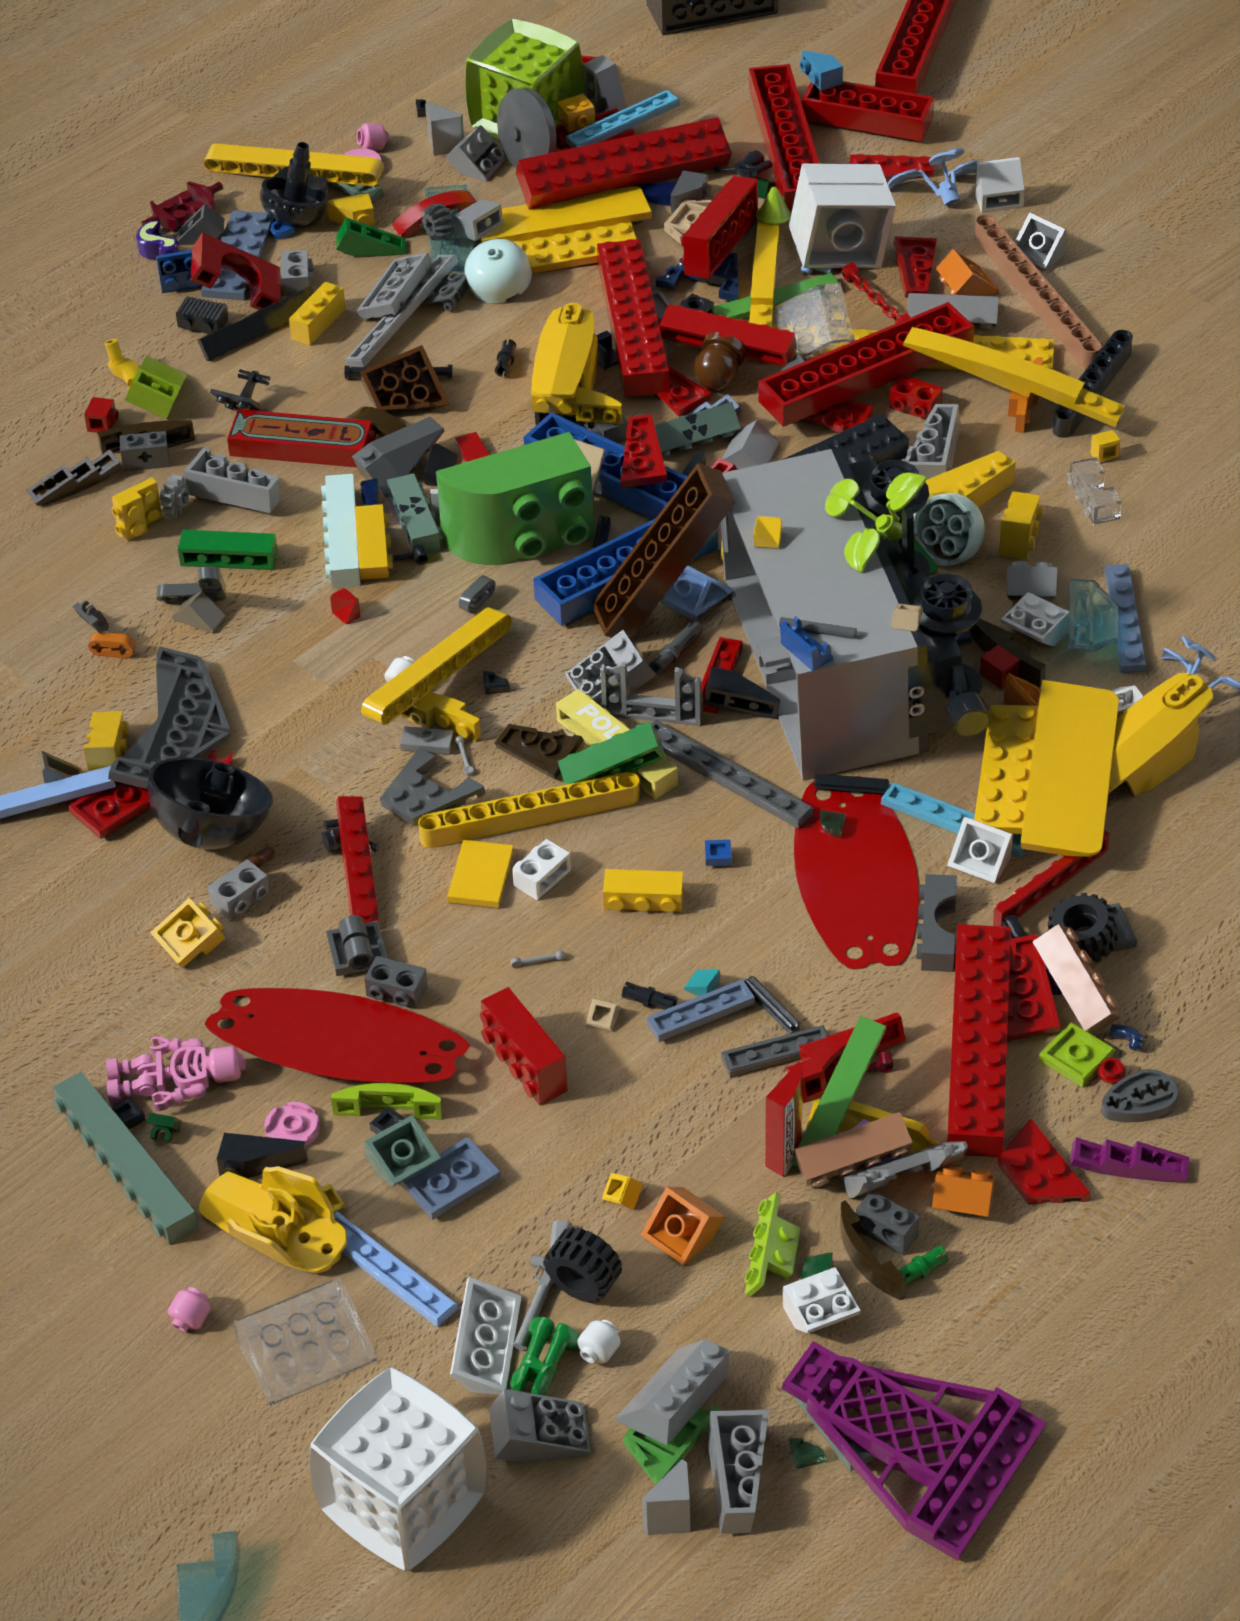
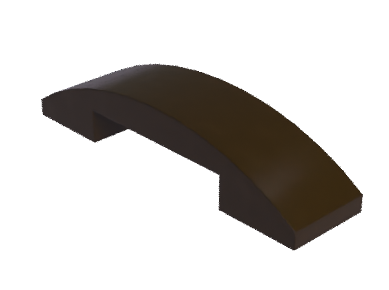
M361 407L346 417V419L372 421V430H375L382 437L407 427V425L393 415L374 407Z
M846 1200L841 1202V1236L851 1261L860 1273L875 1287L896 1299L901 1300L905 1298L906 1280L891 1260L880 1265L860 1238L861 1220Z

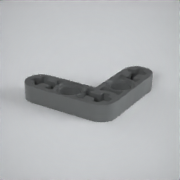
M202 567L198 569V583L158 585L157 600L161 602H184L203 591L211 601H221L226 598V585L219 568Z

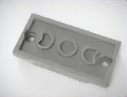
M429 253L394 259L357 309L359 316L366 321L372 317L377 318L387 314L396 315L400 309V303L404 304L426 274V270L431 266L432 262Z

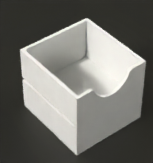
M802 164L789 228L795 245H797V251L803 268H844V266L852 262L855 263L857 268L882 267L896 205L880 164Z

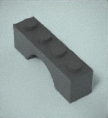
M926 874L925 885L920 884L919 900H924V904H919L918 920H923V924H918L917 939L922 940V944L917 943L916 959L921 960V970L953 972L955 934L942 929L937 924V921L945 915L955 913L957 875Z

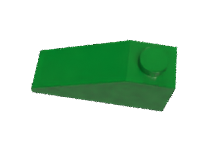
M346 217L336 235V250L356 257L405 255L406 239Z

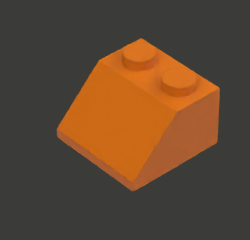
M952 249L936 268L941 275L940 280L945 285L951 287L949 291L952 295L990 296L999 292L997 286L980 265L955 249Z
M666 1187L641 1236L684 1266L712 1242L725 1216L684 1187Z

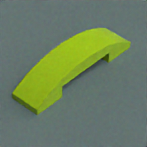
M392 1083L364 1084L331 1094L333 1115L361 1116L362 1108L386 1109L390 1107L391 1109L414 1110L415 1119L442 1120L443 1117L440 1097L408 1085Z

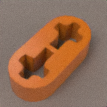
M95 632L90 638L88 648L93 654L98 656L128 658L133 654L136 642L131 636L126 634L107 632L99 634Z

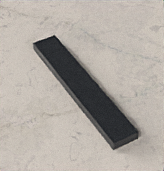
M308 286L197 339L205 359L210 360L289 322V318L314 293L312 287Z

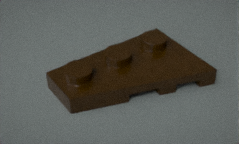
M508 724L494 744L503 752L556 780L561 773L558 761L564 759L569 754L575 753L584 742V739L579 735H573L572 737L562 735L561 732L552 731L548 733L538 731L537 728Z

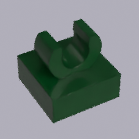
M149 1112L147 1124L153 1126L150 1131V1138L157 1141L158 1133L165 1131L164 1141L170 1143L173 1139L172 1130L180 1131L182 1120L173 1116Z

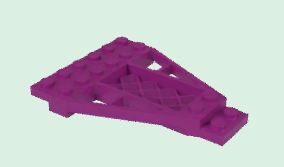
M814 1341L782 1384V1390L807 1404L806 1411L900 1525L909 1533L957 1561L1031 1451L1047 1423L1022 1409L1021 1400L998 1387L991 1391L870 1367L854 1358L839 1356ZM869 1386L877 1392V1395L863 1397L860 1387ZM903 1386L936 1392L937 1394L932 1402H929ZM855 1391L857 1398L850 1399ZM945 1394L986 1402L971 1425L938 1407ZM894 1401L900 1404L903 1410L889 1412L886 1402ZM880 1403L882 1413L868 1415L866 1405ZM860 1407L862 1417L848 1419L845 1409ZM920 1416L926 1419L929 1425L915 1427L912 1417ZM906 1418L908 1428L894 1430L891 1420ZM885 1422L888 1432L874 1434L871 1424ZM865 1425L866 1431L857 1426ZM946 1431L952 1434L955 1440L941 1442L938 1432ZM931 1433L934 1443L920 1445L917 1435ZM911 1437L914 1447L900 1449L897 1439ZM845 1439L888 1464L880 1478L875 1477ZM891 1440L892 1446L883 1441ZM954 1449L946 1461L944 1450ZM937 1452L940 1462L926 1464L923 1454ZM917 1455L919 1462L909 1456ZM895 1470L928 1487L910 1515L904 1512L883 1486L890 1474Z

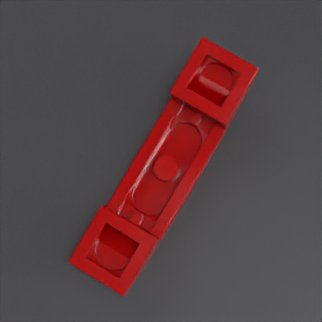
M465 190L440 193L409 208L396 219L392 226L400 237L406 238L421 231L419 224L423 223L422 212L429 205L445 204L446 208H449L450 211L456 209L459 213L477 201L469 191Z

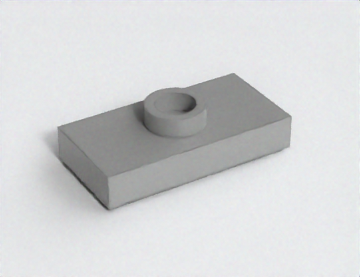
M404 726L400 750L417 751V749L422 748L430 753L450 754L454 738L453 730Z

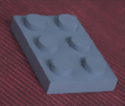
M467 1137L440 1153L441 1161L401 1182L400 1185L433 1220L501 1178V1175L496 1166Z

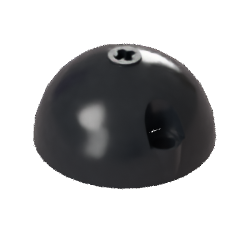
M178 757L162 760L156 763L149 771V801L158 823L172 837L197 849H224L245 841L265 821L273 803V795L262 781L240 768L223 762L204 758Z

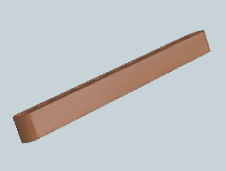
M990 215L978 216L975 220V241L1076 361L1086 369L1101 350L1102 345L1000 224Z

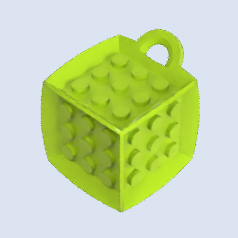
M511 19L495 29L479 43L466 59L465 95L471 126L477 128L482 125L491 137L499 140L497 115L500 103L509 91L524 87L536 91L545 100L552 113L555 126L560 125L561 123L557 115V102L584 94L583 62L579 43L550 28L516 19Z

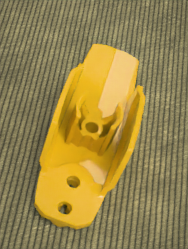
M568 303L563 308L560 307L552 311L541 332L534 361L531 396L574 398L580 380L582 388L592 390L598 374V338L594 332V313L587 308L582 309L578 303Z
M1191 673L1176 674L1147 693L1117 718L1108 793L1124 781L1127 782L1131 793L1135 796L1148 792L1194 758L1200 729L1198 718L1213 701L1211 687L1205 684L1200 676Z

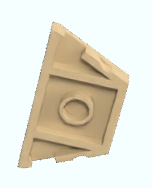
M684 200L665 222L664 231L681 244L682 235L696 221L708 204L711 203V200Z

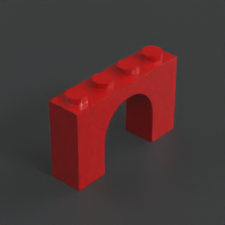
M202 232L192 247L191 281L211 289L221 275V268H226L240 275L250 288V307L260 310L280 300L279 266Z

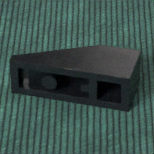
M711 666L704 705L772 719L777 718L781 699L736 671Z
M224 1132L216 1159L219 1176L229 1171L244 1178H251L262 1175L265 1167L279 1166L288 1168L307 1163L308 1155L305 1141Z

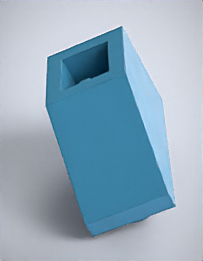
M810 51L801 52L800 69L820 91L843 84V66L833 55Z

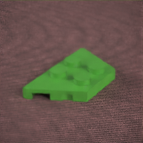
M711 1405L710 1410L699 1409L667 1446L631 1428L624 1435L623 1444L656 1485L685 1458L707 1430L710 1411H720V1408Z

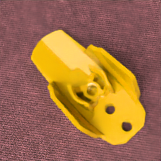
M279 1166L265 1167L262 1184L228 1171L218 1177L206 1189L200 1200L199 1214L256 1251L296 1270L316 1274L325 1272L340 1260L341 1252L347 1246L346 1230L334 1218L333 1207L319 1182L311 1176ZM323 1249H325V1251L327 1252L332 1250V1252L329 1254H324Z

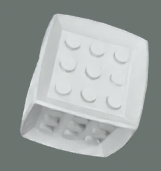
M391 1367L381 1372L355 1393L317 1434L310 1446V1473L317 1501L321 1510L374 1554L404 1571H409L440 1546L456 1530L482 1498L486 1487V1456L479 1429L470 1419L426 1385Z

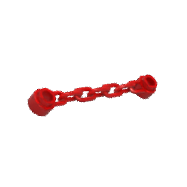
M852 262L841 270L844 280L846 282H854V285L860 291H865L868 299L873 304L879 305L882 308V312L888 318L894 319L895 324L910 318L908 313L899 315L898 310L892 305H888L881 294L874 292L870 288V284L865 279L860 278V272L855 263Z

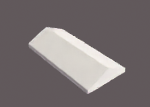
M471 1277L466 1282L450 1376L470 1392L500 1395L503 1389L507 1387L521 1295Z

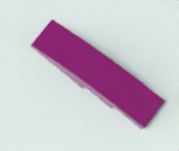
M1076 1137L1072 1142L1070 1165L1124 1178L1186 1182L1188 1179L1189 1157L1136 1141L1134 1146L1131 1147L1108 1139L1105 1140L1103 1145Z

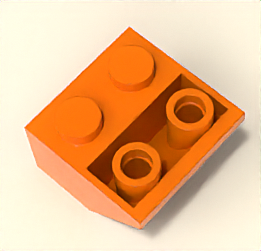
M953 1164L940 1168L935 1178L932 1208L988 1217L996 1176L990 1175V1171L986 1169L974 1168L973 1172L962 1171V1166Z

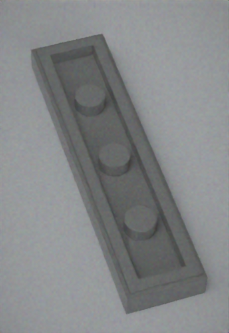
M824 1025L723 1051L721 1052V1059L729 1077L732 1078L799 1060L801 1057L798 1046L827 1037L828 1034Z

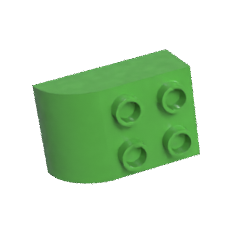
M570 432L436 471L440 522L443 533L442 543L451 553L463 560L482 565H503L524 558L532 559L541 553L567 545L575 546L587 539L594 538L591 465Z

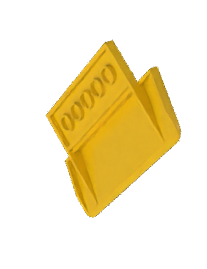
M630 186L533 209H528L527 204L502 208L504 224L479 239L481 243L492 239H506L516 243L526 253L532 274L597 263V243L626 241L628 239L637 240L631 222L651 219L652 211L642 189Z
M1042 680L1039 706L990 705L989 714L991 719L987 726L974 820L1011 834H1022V849L1064 856L1089 857L1098 854L1103 844L1119 706L1118 696L1106 689Z

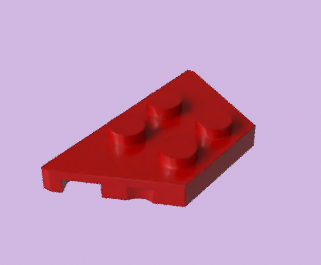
M1032 1119L1028 1120L998 1158V1166L1027 1204H1042L1043 1202L1064 1203V1199L1080 1198L1081 1202L1089 1201L1090 1192L1034 1121Z

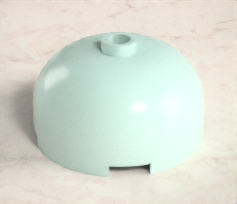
M492 239L479 244L471 251L465 263L464 272L470 291L474 294L475 298L487 303L506 302L507 298L517 293L521 295L529 286L532 277L530 263L524 250L516 243L506 239Z
M945 493L928 499L926 505L916 513L914 518V534L917 533L919 544L925 549L935 564L949 566L965 562L978 552L984 540L985 524L981 511L972 500L961 494ZM941 543V550L945 555H960L955 559H943L934 553L933 546Z

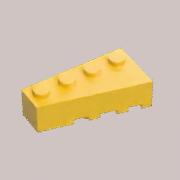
M996 451L926 480L930 494L929 499L939 494L957 493L972 500L979 508L1014 483L1016 461L1002 452Z

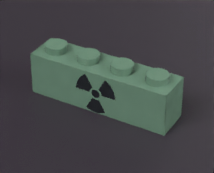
M733 402L654 425L662 457L671 455V450L679 448V452L693 448L692 443L700 442V445L714 442L713 437L720 435L721 439L734 436V431L740 429Z
M414 474L388 479L389 499L411 552L417 545L424 547L426 554L440 551V540H443L442 529L440 526H436V516L434 511L430 512L431 507L428 497L423 496L424 488L422 482H417Z

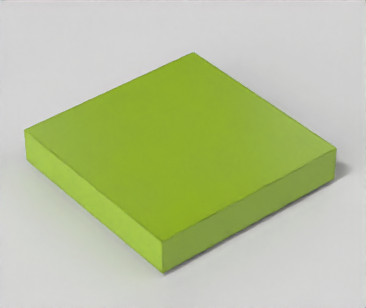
M1071 1022L1039 1054L1038 1060L1083 1088L1098 1073L1100 1064L1115 1055V1048Z

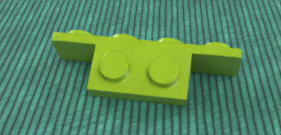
M777 1192L768 1199H764L758 1208L760 1216L753 1233L755 1242L749 1254L751 1263L744 1280L747 1283L745 1295L750 1297L764 1285L767 1269L786 1279L793 1274L801 1228L777 1216L781 1194Z

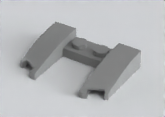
M620 662L618 666L611 668H601L602 708H606L613 717L647 721L658 720L659 722L693 726L701 725L703 693L700 677H692L676 667L675 699L630 694L626 662Z
M966 1141L943 1142L901 1158L881 1163L878 1166L844 1176L843 1182L848 1197L853 1198L869 1193L871 1190L881 1189L890 1180L898 1178L896 1173L906 1170L907 1174L922 1170L923 1164L925 1172H929L958 1162L967 1150Z

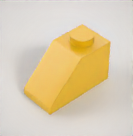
M368 193L328 200L327 212L330 221L342 225L347 217L370 226L375 225L374 209Z

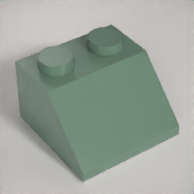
M413 1115L364 1141L365 1157L378 1177L392 1187L441 1161L440 1155Z

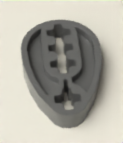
M1153 1069L1140 1070L1118 1081L1109 1089L1102 1099L1101 1113L1106 1119L1119 1122H1143L1164 1117L1171 1113L1176 1106L1177 1085L1164 1072Z

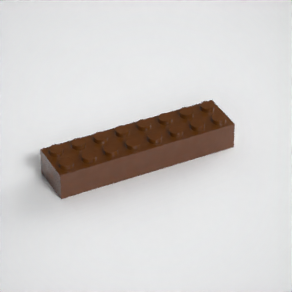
M697 463L593 601L592 606L604 636L613 638L620 631L624 630L632 638L651 615L654 608L664 598L671 586L678 580L687 565L691 563L697 552L705 545L710 535L718 528L727 513L731 511L736 502L722 471Z

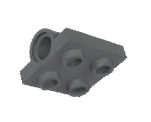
M350 915L340 921L339 929L326 931L336 976L369 970L376 956L387 958L378 921L365 923L361 916Z

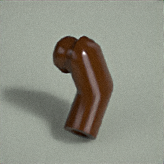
M266 846L250 858H242L239 865L248 859L256 867L260 868L275 856V851L271 846Z

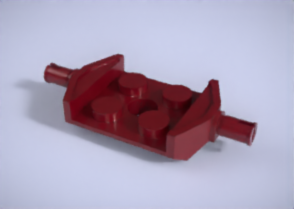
M189 181L187 182L188 190L158 205L154 201H150L152 216L141 221V224L144 225L150 221H160V225L169 231L176 230L204 204L212 210L216 209L213 194L223 190V185L218 181L206 187L205 185Z

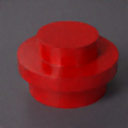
M1108 1058L1100 1064L1098 1075L1105 1083L1116 1084L1125 1078L1126 1069L1120 1060Z

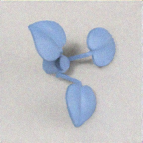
M963 148L952 149L948 152L936 154L929 160L931 166L939 163L942 164L946 181L939 184V189L922 170L917 171V169L895 175L888 182V187L891 189L900 183L922 176L935 191L937 197L941 195L944 206L952 205L960 201L956 177L977 173V162L980 161L972 160L948 172L946 161L958 158L964 153Z
M1182 636L1181 640L1187 649H1193L1198 653L1195 665L1179 653L1168 648L1163 649L1161 659L1184 664L1188 669L1187 673L1193 675L1196 672L1199 673L1198 667L1204 656L1214 662L1217 660L1207 648L1196 644L1185 636ZM1220 676L1208 685L1212 689L1219 683H1225L1240 691V682L1229 677Z

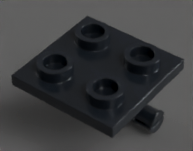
M240 369L238 378L248 380L240 396L215 389L210 390V393L217 398L216 401L225 404L224 407L237 411L238 408H242L245 410L267 412L268 410L251 399L255 384L260 383L268 386L270 384L268 381L271 378L270 376L259 374L258 371L253 370L249 372Z

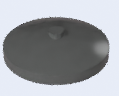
M525 87L509 91L503 97L498 109L497 129L503 152L509 162L517 169L518 160L555 152L556 129L547 103L536 91Z

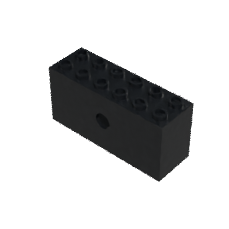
M646 0L647 7L662 36L778 14V0Z

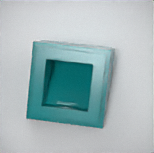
M697 969L684 986V990L697 996L714 991L720 983V970Z

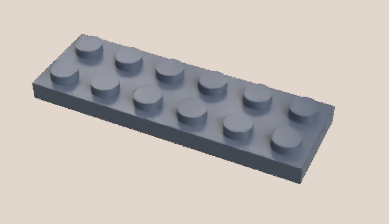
M232 210L221 241L261 258L270 235V225L275 220L264 212ZM221 268V275L213 287L209 289L202 286L201 293L202 297L244 301L249 286L237 273Z

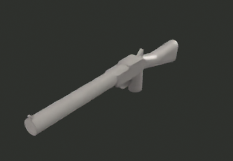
M554 1221L552 1223L550 1248L561 1233L572 1226L571 1222ZM533 1254L530 1264L537 1267L535 1279L539 1282V1287L513 1344V1347L520 1351L527 1350L526 1343L530 1336L528 1331L532 1318L539 1316L553 1283L545 1271L543 1265L544 1257ZM540 1268H543L544 1272L541 1279L537 1277Z

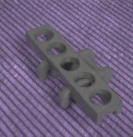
M84 601L82 604L76 603L72 606L77 614L99 634L108 630L109 624L99 610L97 611L93 605L88 606V601Z

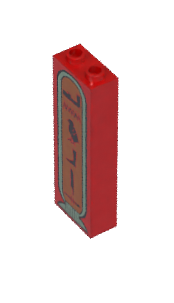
M238 409L227 437L229 456L357 468L352 456L367 444L376 440V431L372 430V421Z

